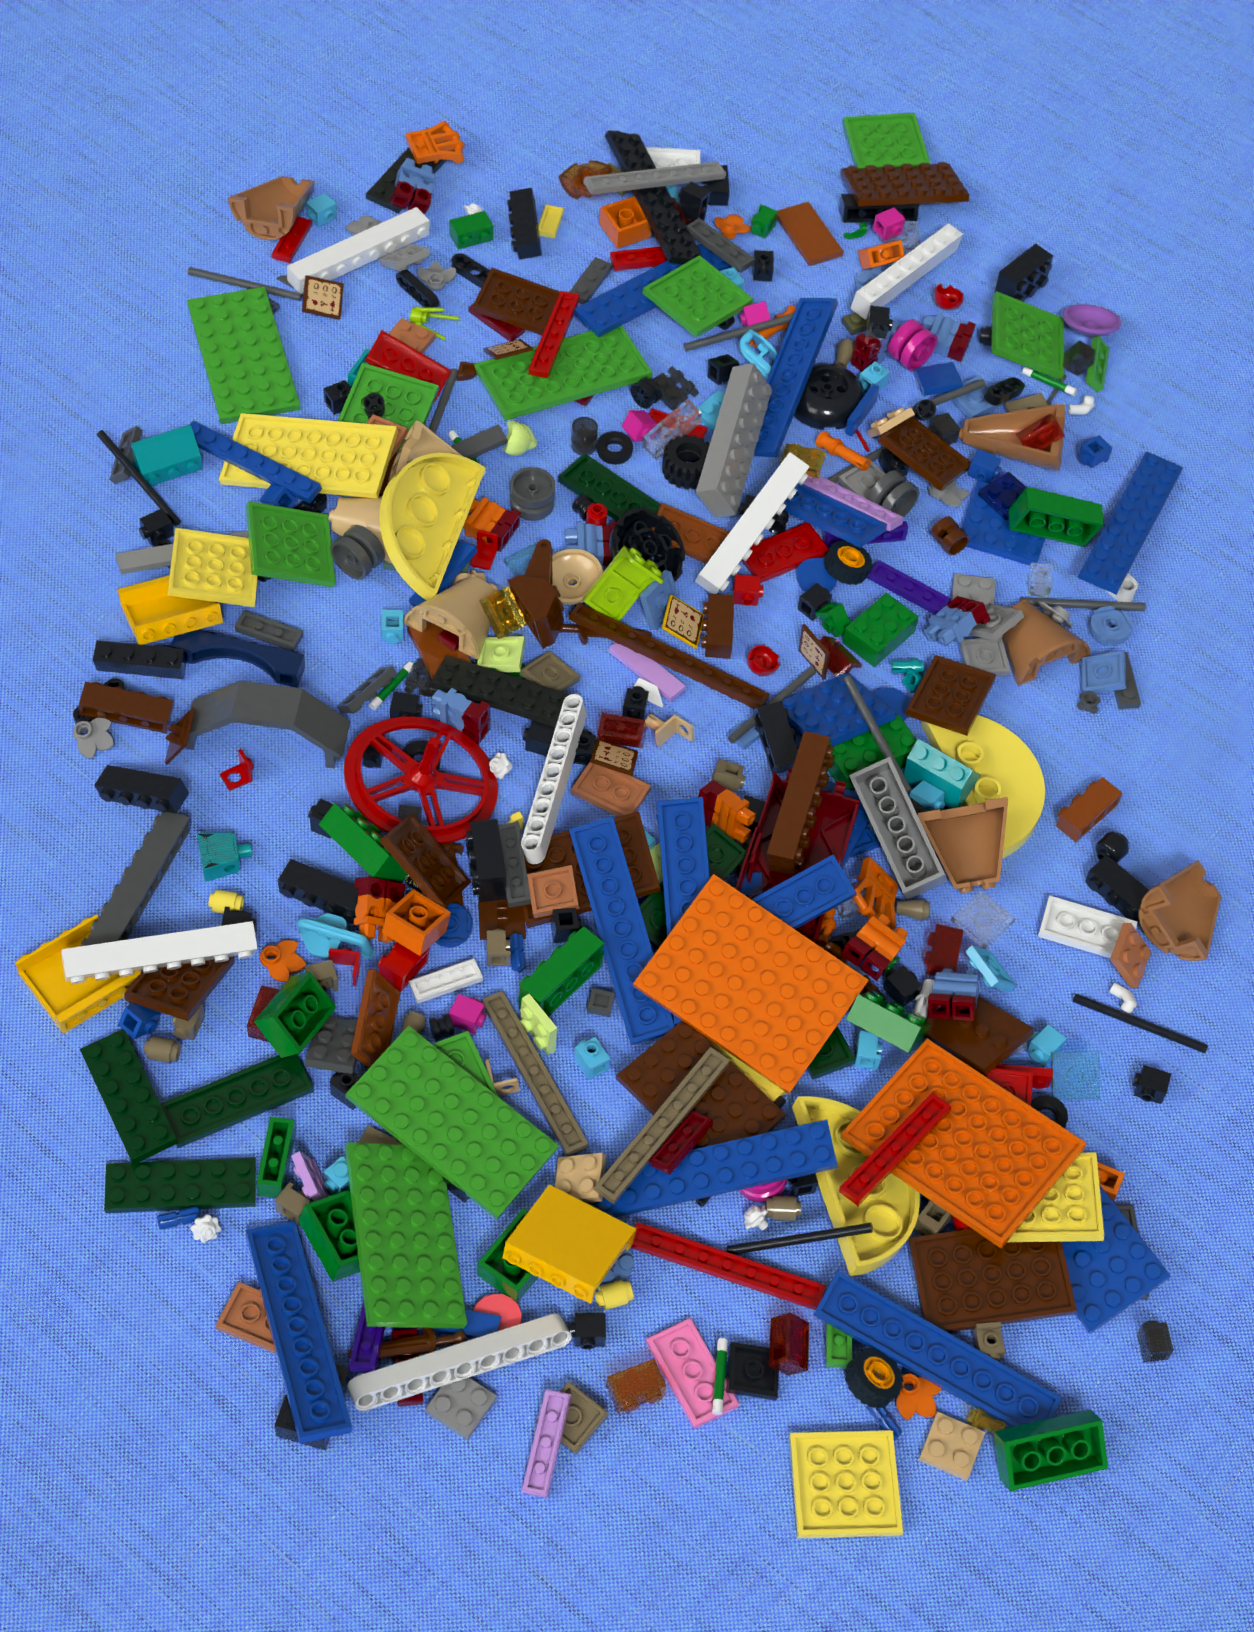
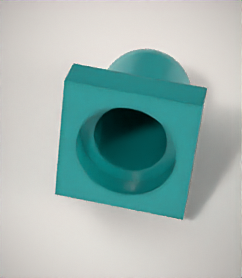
M909 668L902 683L911 692H915L924 675L918 674L913 668Z

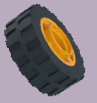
M845 540L833 543L824 558L825 569L828 571V574L835 580L847 585L861 584L866 579L873 565L870 554L864 548L854 546Z
M875 1348L863 1349L846 1366L844 1374H846L845 1381L848 1384L849 1390L856 1399L858 1398L861 1403L867 1404L869 1407H885L903 1388L902 1372L898 1368V1364Z

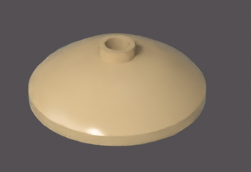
M566 549L553 554V586L555 585L559 590L561 597L558 599L562 604L566 605L584 602V596L603 573L599 560L591 553L581 549Z

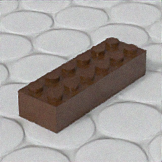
M807 731L803 733L767 850L769 869L771 871L795 876L798 869L802 870L805 857L802 855L804 849L809 848L811 836L808 835L810 829L815 828L817 821L815 812L817 808H821L823 801L821 792L823 788H827L829 781L827 772L829 768H833L835 755H833L834 746L831 745V738L829 736Z

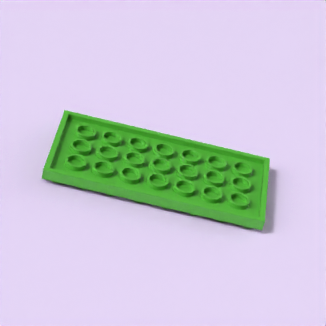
M265 286L187 300V306L220 424L237 422L241 413L270 416L301 410Z
M622 325L601 337L589 331L564 338L548 378L529 375V367L538 346L533 347L532 351L497 360L493 358L474 364L476 374L504 421L634 384L646 376L647 379H650L653 373Z
M409 1025L345 1095V1098L453 1185L465 1192L469 1198L497 1220L559 1148L556 1142Z
M348 1142L345 1146L367 1327L464 1329L467 1325L447 1184L443 1181V1176L405 1145Z

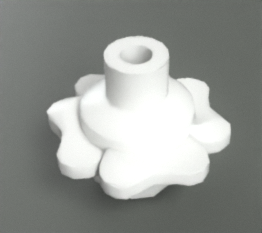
M477 204L464 205L467 215L482 212V208Z
M498 752L489 762L490 771L499 779H503L505 774L512 769V763L507 759L506 753L501 754Z
M753 1205L744 1213L746 1229L758 1226L761 1230H764L768 1227L769 1224L765 1220V1215L768 1211L765 1205L761 1207Z
M209 1214L202 1218H196L195 1224L190 1227L194 1233L193 1238L195 1240L200 1239L202 1243L210 1239H216L217 1233L221 1231V1227L218 1225V1218H211Z

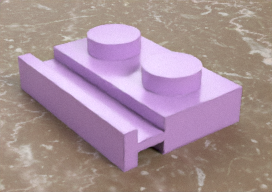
M300 1151L291 1156L295 1164L293 1165V1170L302 1179L304 1184L302 1190L306 1197L317 1201L331 1196L324 1185V1179L315 1160H311L309 1156Z

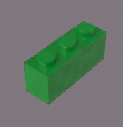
M270 1117L257 1179L258 1196L277 1198L286 1187L296 1136L294 1119Z

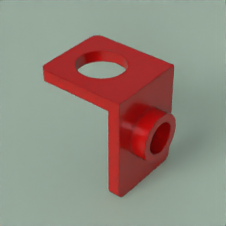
M478 530L476 546L478 552L471 559L470 566L490 570L498 551V534ZM482 537H489L493 542H485Z
M242 749L238 750L239 765L220 773V777L229 791L253 781L251 770L254 767L249 757L245 756ZM236 773L241 776V779L233 783L228 780L229 775Z
M330 948L328 952L329 960H332L334 964L354 966L352 975L353 986H357L361 966L360 952L346 948Z

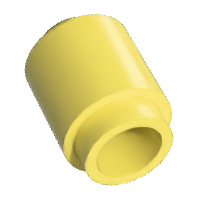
M216 889L214 894H210L208 906L212 907V912L224 914L225 907H230V911L233 912L242 911L244 896L239 895L237 892Z
M618 1280L598 1286V1292H595V1299L598 1307L602 1306L606 1311L628 1304L629 1301L634 1300V1295L628 1280Z

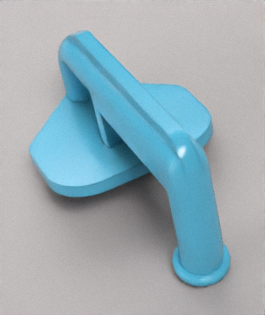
M749 329L740 339V350L743 357L750 364L754 363L758 370L761 371L762 376L767 379L772 367L763 358L767 356L774 362L777 351L762 335ZM752 339L757 344V349L761 352L759 355L748 345Z
M326 913L313 920L301 918L297 921V928L300 931L309 954L328 959L329 949H339L342 941L360 946L361 955L365 959H371L375 954L367 937L347 930V922L340 916Z

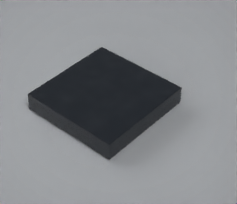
M730 1342L728 1345L726 1393L776 1401L778 1398L779 1350Z

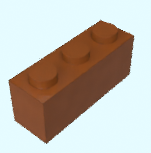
M1103 777L1097 782H1091L1086 788L1085 793L1082 795L1078 794L1069 807L1064 806L1059 811L1056 827L1073 841L1077 842L1118 806L1123 793Z

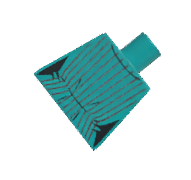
M197 833L205 882L239 872V859L252 857L251 844L237 845L234 833Z

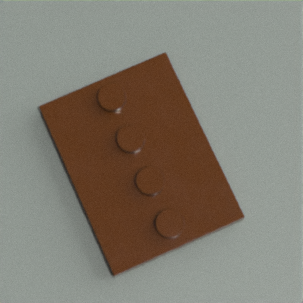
M491 268L473 304L472 311L543 335L560 291Z
M913 416L882 434L878 440L879 443L940 491L970 468L971 462Z
M935 655L906 709V716L968 736L996 680V674Z
M413 812L379 840L427 898L444 908L471 883L469 878Z
M234 956L229 957L228 961L216 963L213 959L207 960L205 964L199 966H191V963L181 964V968L168 970L167 967H160L158 971L152 973H144L142 971L124 993L125 1001L189 1021L233 966Z
M978 996L974 1021L953 1020L952 1012L950 1020L929 1018L928 1016L925 1022L931 1025L924 1038L929 1039L980 1073L987 1075L1032 1037L1034 1031L1031 1026ZM939 1007L936 1011L945 1012L946 1008ZM961 1009L958 1012L961 1014L970 1013V1010Z

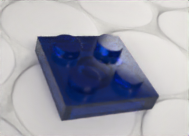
M1007 472L981 488L978 495L1000 516L1008 520L1010 507L1026 489V486L1013 474Z

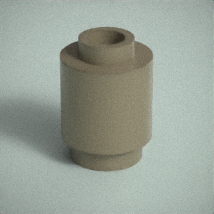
M152 1036L150 1040H146L144 1054H147V1059L165 1063L177 1062L179 1060L181 1043H176V1040L157 1036Z
M772 1196V1198H766L765 1206L768 1211L766 1218H772L773 1221H796V1216H801V1201H796V1196Z

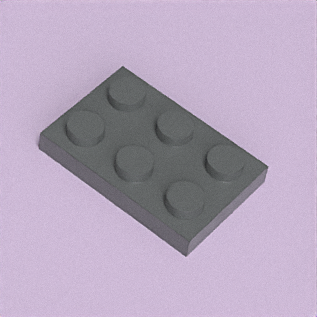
M330 1016L312 1039L305 1058V1067L353 1074L357 1059L351 1054L357 1020Z

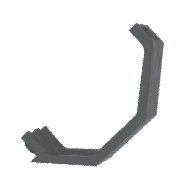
M238 681L192 701L191 708H195L185 749L194 750L197 736L231 723L292 730L324 751L326 768L334 769L336 760L340 761L341 757H343L350 721L303 689Z

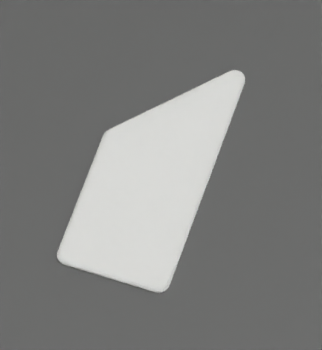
M638 678L634 686H640L645 691H649L648 701L662 708L663 703L658 687Z

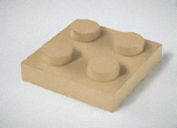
M911 407L895 409L887 414L888 418L884 417L871 423V428L866 432L870 438L881 435L915 414Z
M604 1153L558 1157L555 1187L585 1203L602 1202L603 1196L594 1191V1187L605 1174L607 1157Z
M937 1412L919 1461L967 1481L985 1432Z

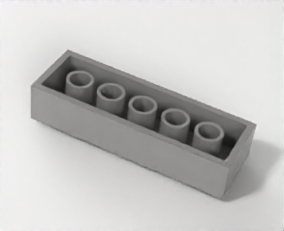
M891 758L883 759L849 775L906 900L948 882Z

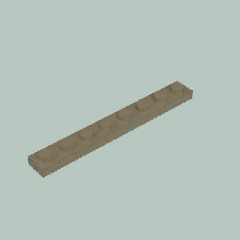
M503 990L481 999V1003L485 1004L484 1010L565 1156H571L587 1149L588 1141Z
M710 1047L594 1187V1191L612 1204H615L649 1163L651 1157L677 1129L728 1067L730 1060Z

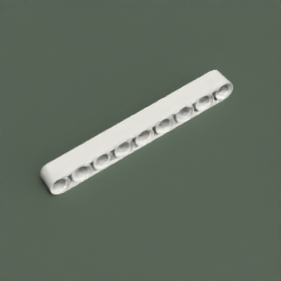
M571 694L563 701L521 840L525 858L530 864L541 863L546 857L576 755V748H578V741H580L579 738L586 721V708L582 697L578 694Z
M551 1314L356 1376L349 1381L347 1388L356 1409L366 1411L562 1348L570 1342L572 1335L562 1316Z

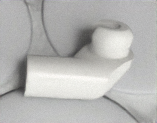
M1085 396L1084 402L1080 405H1069L1068 414H1088L1094 408V397Z
M1114 983L1110 993L1124 1001L1121 1005L1122 1010L1129 1014L1132 1013L1134 1007H1137V1002L1132 992Z

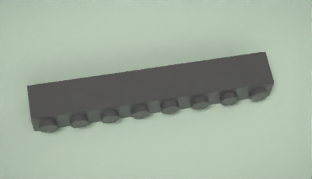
M162 812L160 816H156L153 829L150 833H146L143 839V846L134 853L131 866L126 867L121 883L114 887L109 903L106 902L104 904L99 920L93 922L89 937L84 938L80 946L128 939L189 834L190 817L169 812Z

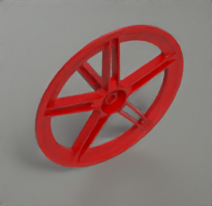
M410 716L395 717L377 722L362 731L355 738L348 749L344 762V781L351 800L367 820L386 833L390 832L402 820L385 811L376 802L410 790L419 793L429 825L424 827L439 844L451 843L466 838V831H470V822L488 820L494 811L498 797L497 778L490 771V760L484 751L470 737L458 729L433 719ZM401 729H422L438 733L436 738L431 737L430 741L427 742L421 762H416L383 735ZM443 735V736H445L446 738H445V740H444V742H443V744H442V746H441V748H440V745H441L440 738H441V736ZM450 739L464 748L474 759L480 770L482 781L446 774L436 770V766ZM369 745L373 746L399 768L404 775L366 789L361 775V761ZM403 783L402 786H399V787H396V788L387 790V791H385V792L379 793V792H381V791H384V790H386V789H389V788H391V787H394V786H396V785H399V784ZM435 788L482 796L478 806L468 816L457 822L444 825ZM426 796L431 798L438 826L435 825Z

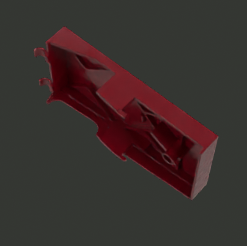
M792 768L788 769L785 780H781L777 773H773L770 790L758 826L755 827L735 887L739 892L747 872V882L751 883L754 872H762V886L753 893L754 895L761 890L764 893L793 877L771 871L767 858V850ZM837 780L833 793L822 790V805L820 809H816V825L814 829H810L808 835L811 836L808 849H804L802 855L805 857L802 870L798 869L797 874L831 855H834L840 867H842L860 805L859 800L843 796L846 782ZM750 895L748 898L753 899L754 895ZM827 912L795 930L817 944Z

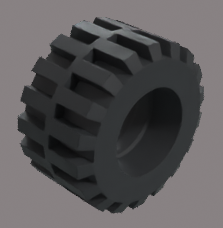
M683 435V437H675V440L671 439L666 444L663 453L662 474H664V478L669 480L671 485L675 484L677 488L684 487L686 490H689V488L697 489L710 443L704 442V439L701 437L696 438L695 435H692V437Z

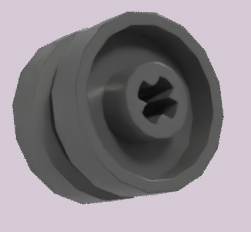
M528 467L516 472L510 480L511 510L520 511V518L528 521L541 520L551 514L555 502V480L553 476L546 470L537 467Z
M893 470L876 482L867 499L904 518L916 504L920 491L912 482L907 481L906 477L899 471Z
M359 525L351 526L342 537H339L330 546V553L337 566L345 574L356 580L364 579L372 571V568H376L385 559V552L379 540L369 530Z

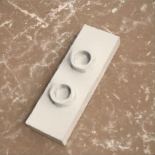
M475 958L410 980L409 986L417 1004L482 982L483 976Z

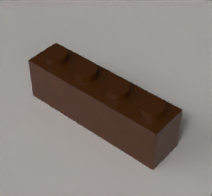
M85 681L79 702V715L91 718H105L114 723L167 734V728L169 727L173 712V700H169L166 697H155L144 692L127 691L121 687L104 686L98 682L90 683Z

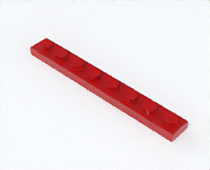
M636 1222V1232L633 1244L630 1247L632 1249L813 1310L817 1309L822 1300L826 1287L824 1284Z

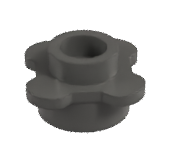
M1094 692L1081 693L1079 696L1081 700L1077 704L1078 709L1097 713V705L1101 699Z

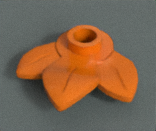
M737 214L728 215L727 218L716 217L714 220L715 226L720 228L721 234L727 239L736 238L738 233H748L751 230V226L743 224V218Z
M284 940L276 946L270 945L261 951L260 962L264 967L268 968L269 975L273 979L287 982L289 980V973H296L304 969V966H306L305 961L295 953L298 942ZM275 957V959L269 960L268 958Z
M903 1374V1388L896 1400V1406L900 1415L906 1420H910L915 1412L923 1417H935L936 1404L932 1396L937 1395L942 1389L924 1378H918L913 1374ZM905 1384L911 1385L912 1388H913V1390H911V1391L906 1390L905 1387H904V1385H905Z

